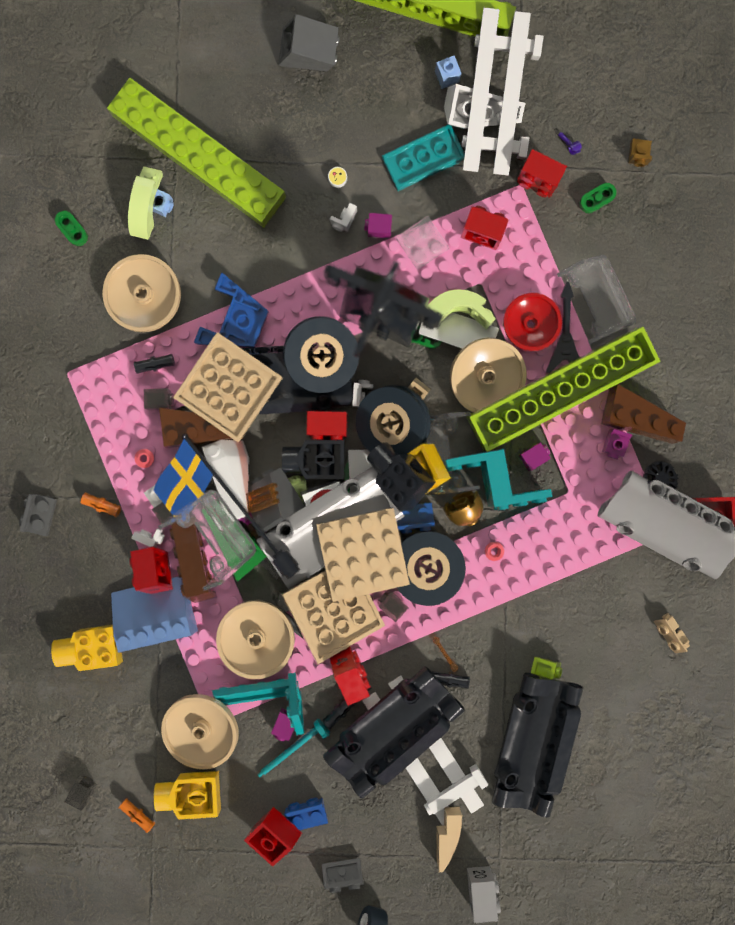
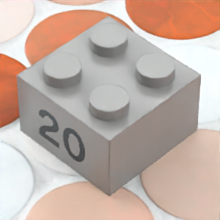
M490 866L467 868L470 908L474 923L498 921L497 913H501V908L497 896L499 885L498 881H496L495 873H492Z

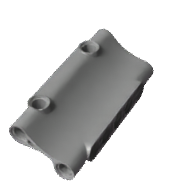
M373 467L353 479L346 480L283 520L275 529L265 534L278 551L281 549L283 551L288 550L299 564L298 567L301 570L290 579H287L286 576L283 577L274 566L288 589L326 570L316 524L392 507L394 508L396 522L404 517L402 511L395 507L375 483L378 473ZM356 485L358 487L357 491L349 493L348 489L350 486ZM285 527H290V534H288L287 536H283V529ZM263 537L257 539V542L272 563L274 560L272 556L275 553Z
M629 471L624 477L619 490L602 504L598 511V517L617 526L616 530L620 534L630 537L682 565L687 570L700 571L713 579L719 578L728 564L735 558V527L732 521L658 480L648 484L646 478L633 471Z

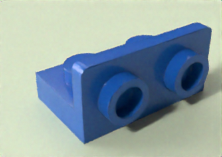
M432 503L417 504L413 510L402 511L404 517L397 521V527L401 533H410L413 528H419L420 531L431 530V526H435Z
M311 798L302 804L295 802L285 808V817L299 830L328 823L323 798Z

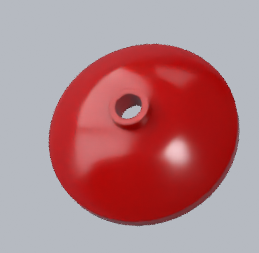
M526 293L518 296L509 304L504 314L503 326L508 339L515 346L526 351H539L550 346L559 336L562 327V316L556 303L549 297L540 293ZM532 321L534 326L529 327L527 322Z

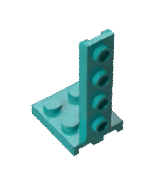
M289 673L288 679L258 682L257 684L250 685L242 684L237 687H222L212 690L213 697L224 705L286 697L287 701H289L287 716L290 718L291 728H295L296 735L304 734L302 693L299 691L296 673Z

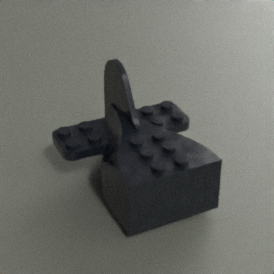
M394 262L387 277L358 266L354 274H351L333 265H326L323 273L327 284L335 288L341 286L346 289L339 317L359 325V329L363 331L354 352V356L357 358L360 357L372 332L377 333L376 336L386 341L388 338L409 348L420 322H422V326L430 330L439 328L444 315L427 307L428 297L395 281L400 262Z

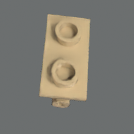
M666 613L662 616L663 619L653 621L659 633L663 635L669 648L674 653L687 652L690 641L682 630L675 632L679 625L672 615Z

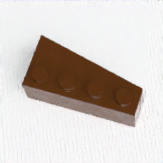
M619 384L609 388L601 424L671 444L682 442L686 427L684 421Z
M159 408L165 448L180 447L183 441L182 435L185 433L189 435L188 438L194 445L214 443L219 440H234L195 412Z
M194 517L186 518L183 527L178 521L171 522L172 528L169 529L171 539L175 541L176 547H173V552L179 562L177 573L179 577H182L183 585L180 587L183 597L185 596L186 599L194 603L216 598V591H211L210 587L211 582H213L212 575L208 568L206 569L205 567L208 564L207 555L204 550H201L204 543L198 520Z

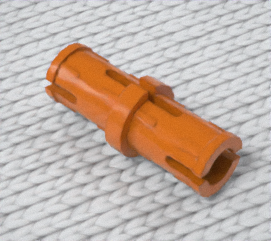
M86 492L81 498V504L92 507L97 512H104L114 517L120 514L121 506L106 501V498H98Z
M128 798L118 807L131 818L130 821L132 823L138 824L146 833L155 825V822L143 813L144 810L138 809Z

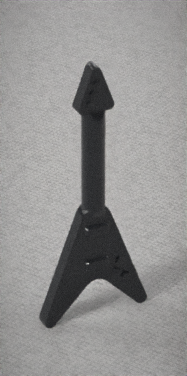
M569 282L565 283L560 296L563 298L562 333L546 373H550L563 360H567L570 363L579 358L570 333L571 298L574 295Z

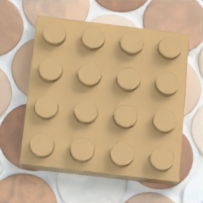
M217 332L173 398L235 441L240 442L283 377Z
M393 507L316 524L333 602L410 585Z
M326 570L281 594L317 664L385 626L370 594L333 602Z

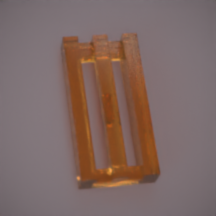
M270 483L246 493L248 512L254 513L280 503L279 499L276 498L278 495V491H275L277 483ZM267 491L270 492L266 495L257 497L256 499L252 500V497L257 496Z

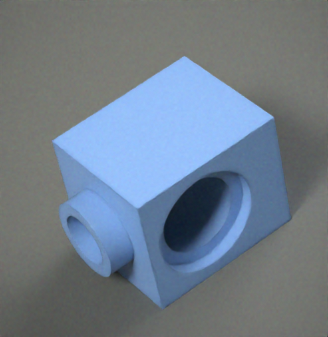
M455 56L436 62L435 73L441 89L459 83L461 71Z
M157 189L153 212L166 217L167 213H170L173 208V199L169 194ZM157 199H163L161 205H155Z

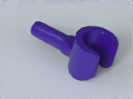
M562 132L558 134L568 146V151L571 155L581 152L582 145L579 141L572 143Z

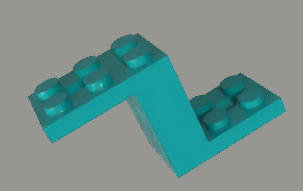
M504 449L443 460L448 471L462 469V465L465 464L467 468L481 466L488 507H493L494 510L508 509L510 504L513 507L528 505L527 501H531V503L547 502V498L552 497L551 489H541L512 495Z

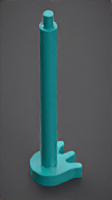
M317 719L313 722L315 726L313 729L262 768L261 772L257 775L259 777L263 774L266 775L317 733L324 739L330 735V731L320 719Z

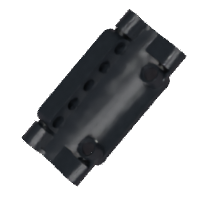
M317 344L311 345L307 354L308 362L316 367L318 363L315 362L312 356H318L322 359L323 355H329L331 358L325 364V366H328L334 359L333 347L324 344L330 353L326 354L320 350L319 354H313L312 349ZM284 346L241 348L283 377L259 414L326 411L331 407L352 406L351 379L337 390L326 393L312 392L299 386L288 373L283 360ZM322 397H326V398H327V399L324 400V401L319 400V399L322 398Z
M424 666L411 679L400 681L395 688L343 731L339 736V741L323 754V758L331 768L348 780L355 793L363 799L376 788V783L380 785L389 783L446 734L450 728V722L459 717L465 709L442 685L431 670Z
M528 672L523 674L520 690L513 697L504 739L494 776L497 779L492 797L494 805L501 808L528 809L546 818L551 816L555 800L553 795H559L562 791L581 718V710L578 706L583 692L581 685L554 680Z

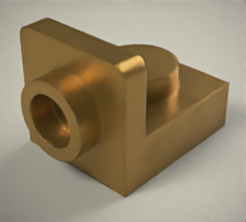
M632 139L628 163L634 164L636 167L647 166L652 160V156H650L652 141Z

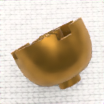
M472 490L461 492L453 497L455 501L445 504L444 512L452 523L458 526L475 525L483 512V503L477 491L475 493Z

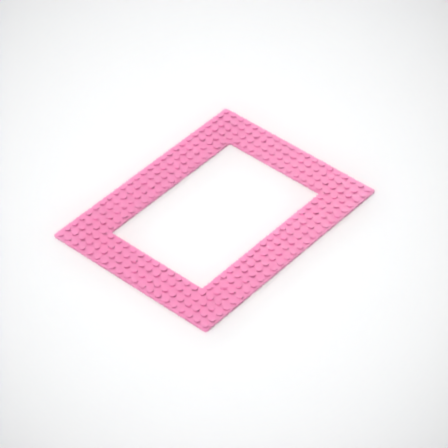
M520 185L329 263L351 274H354L358 266L387 277L394 262H400L395 281L428 297V304L444 292L458 289L466 290L478 284L482 285L505 342L514 346L525 362L527 372L525 386L549 374L546 373V369L562 333V327L559 336L550 346L539 351H526L518 348L508 339L503 326L504 314L509 304L518 296L526 293H540L552 299L558 306L563 318V298L560 296L564 288V282L526 192ZM472 206H482L493 214L495 212L505 215V218L509 219L497 250L460 238ZM326 265L251 296L269 311L255 347L284 346L289 332L298 323L316 316L329 317L339 321L354 336L363 331L359 329V325L339 317L346 289L341 286L335 288L327 284L323 273ZM571 301L570 333L580 358L591 352L592 349ZM230 305L73 369L67 374L132 534L134 531L141 532V529L151 532V537H153L157 528L164 529L163 534L165 537L160 546L157 545L156 548L168 551L171 578L178 577L177 566H179L178 558L176 559L174 556L173 547L176 546L175 541L171 539L169 529L172 528L171 522L177 520L164 503L154 509L144 492L157 483L160 475L173 460L179 447H164L159 408L176 410L185 406L173 397L208 347V345H197L194 343L200 327L219 333ZM532 321L527 322L529 327L534 326ZM170 354L174 357L175 366L161 368L156 372L153 370L139 374L135 372V361L147 360L152 356L161 357ZM567 360L561 361L551 372L561 368L569 362ZM609 389L540 424L568 492L565 495L454 540L464 556L466 565L464 582L456 595L442 604L423 606L406 599L397 588L370 593L385 626L351 645L352 650L357 651L360 663L643 545L626 535L620 534L616 530L617 526L598 517V511L602 504L619 490L624 477L629 471H633L642 477L644 474L630 440L625 456L619 457L618 460L609 458L607 453L602 452L610 429L626 432L601 424ZM619 441L615 443L616 448L620 447ZM141 449H148L154 455V462L148 468H141L135 463V454ZM142 455L141 461L146 462L147 456ZM200 498L187 518L194 517L198 520L204 543L201 550L205 551L208 559V564L205 567L206 569L208 568L212 575L213 582H211L210 587L211 591H216L217 597L197 603L191 601L198 631L191 636L176 639L198 694L213 697L212 690L222 687H237L242 684L250 685L257 684L258 682L288 679L289 673H296L299 688H302L333 675L330 658L317 664L305 640L295 632L294 649L289 661L279 672L263 679L244 678L233 673L223 663L216 645L219 624L233 607L244 601L228 562L202 512V509L205 507ZM136 541L138 549L149 547L145 544ZM490 542H498L504 548V555L498 561H491L485 555V547ZM492 548L491 554H497V548ZM430 554L419 557L414 566V572L417 577L421 576L419 566L425 568V573L431 571L435 574L433 577L426 578L427 582L436 580L442 571V563L439 559L435 561L437 571L431 567V563L429 565L422 563L423 560L430 559ZM286 610V611H285V612L288 613L290 616H292V614L290 613L289 610ZM273 699L226 706L235 716Z

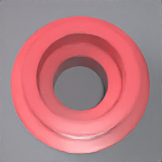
M141 449L135 454V463L141 468H148L154 462V455L148 449ZM142 455L147 456L146 462L141 461Z
M490 542L485 547V555L491 561H498L504 555V548L498 542ZM497 548V554L492 555L491 549Z

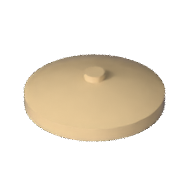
M138 254L120 260L108 272L103 285V302L109 315L122 327L135 332H150L166 325L176 314L181 300V288L174 271L165 262L150 255Z
M481 338L462 348L452 363L450 370L452 392L461 405L471 412H476L525 386L527 377L525 362L514 346L501 339Z
M260 600L246 601L233 607L221 620L216 635L217 650L223 663L233 673L248 679H263L279 672L289 661L295 644L294 629L287 615L274 604Z
M192 694L175 701L164 715L161 726L162 739L169 753L180 763L195 769H211L223 764L232 755L238 742L239 731L234 715L221 701L207 695Z

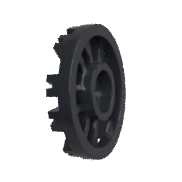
M654 462L645 469L644 478L647 479V476L651 475L652 481L658 480L666 485L669 484L673 489L678 487L677 480L679 477H677L678 474H676L671 464H667V462Z

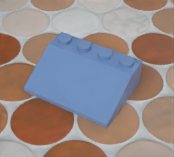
M182 577L172 578L173 589L149 594L135 591L133 587L111 593L113 635L118 653L188 637L198 631L191 601L186 599L185 596L183 597L181 593Z

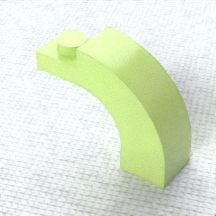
M143 166L140 176L135 178L128 209V228L131 236L147 240L150 237L154 227V199L163 177L161 170Z
M458 289L444 292L427 305L428 308L444 315L442 321L452 313L463 312L472 316L486 330L496 319L489 309L483 307L486 299L468 290Z

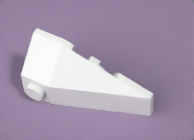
M458 84L448 87L444 104L447 124L464 129L468 128L473 88ZM488 93L484 127L500 125L502 96ZM520 101L518 103L516 123H521L525 103Z
M219 440L202 447L207 462L249 513V455L244 441ZM213 476L229 521L233 522L245 517L244 513Z

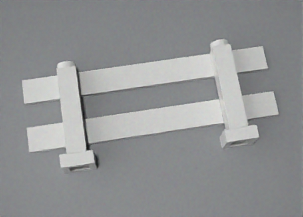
M483 9L480 35L476 34L474 47H478L468 133L463 135L462 147L466 148L463 164L464 171L478 172L481 150L496 152L493 174L509 175L511 154H517V159H525L527 157L529 137H521L517 141L514 140L525 54H530L531 60H539L541 57L543 36L535 35L533 40L527 39L531 13L515 11L512 36L506 37L496 35L499 9ZM494 50L509 52L498 138L483 137Z
M400 675L389 682L388 685L393 689L404 679ZM374 692L370 697L362 701L369 710L380 701V698ZM442 738L429 748L451 781V786L439 792L418 758L406 767L427 801L424 804L425 809L429 815L435 814L442 826H444V808L449 807V804L460 797L471 814L484 806L474 788L480 786L481 789L487 787L486 778L477 764L471 766V773L465 776Z

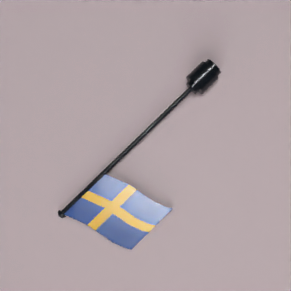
M187 433L183 434V441L175 457L160 475L153 490L182 527L184 526L187 516L204 495L214 476L274 551L272 563L282 576L290 579L301 570L298 567L299 564L288 550L283 551L281 549L278 551L188 438L189 435Z

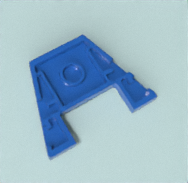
M221 273L215 290L232 296L233 299L219 333L239 347H255L269 311L225 274ZM200 327L194 343L197 345H209L216 332Z

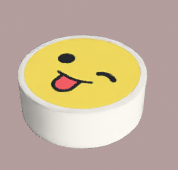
M341 167L332 168L328 174L329 183L336 188L344 186L347 182L346 171Z

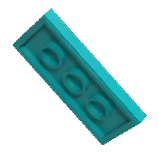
M448 124L382 155V160L397 191H400L464 161L465 153L452 126Z

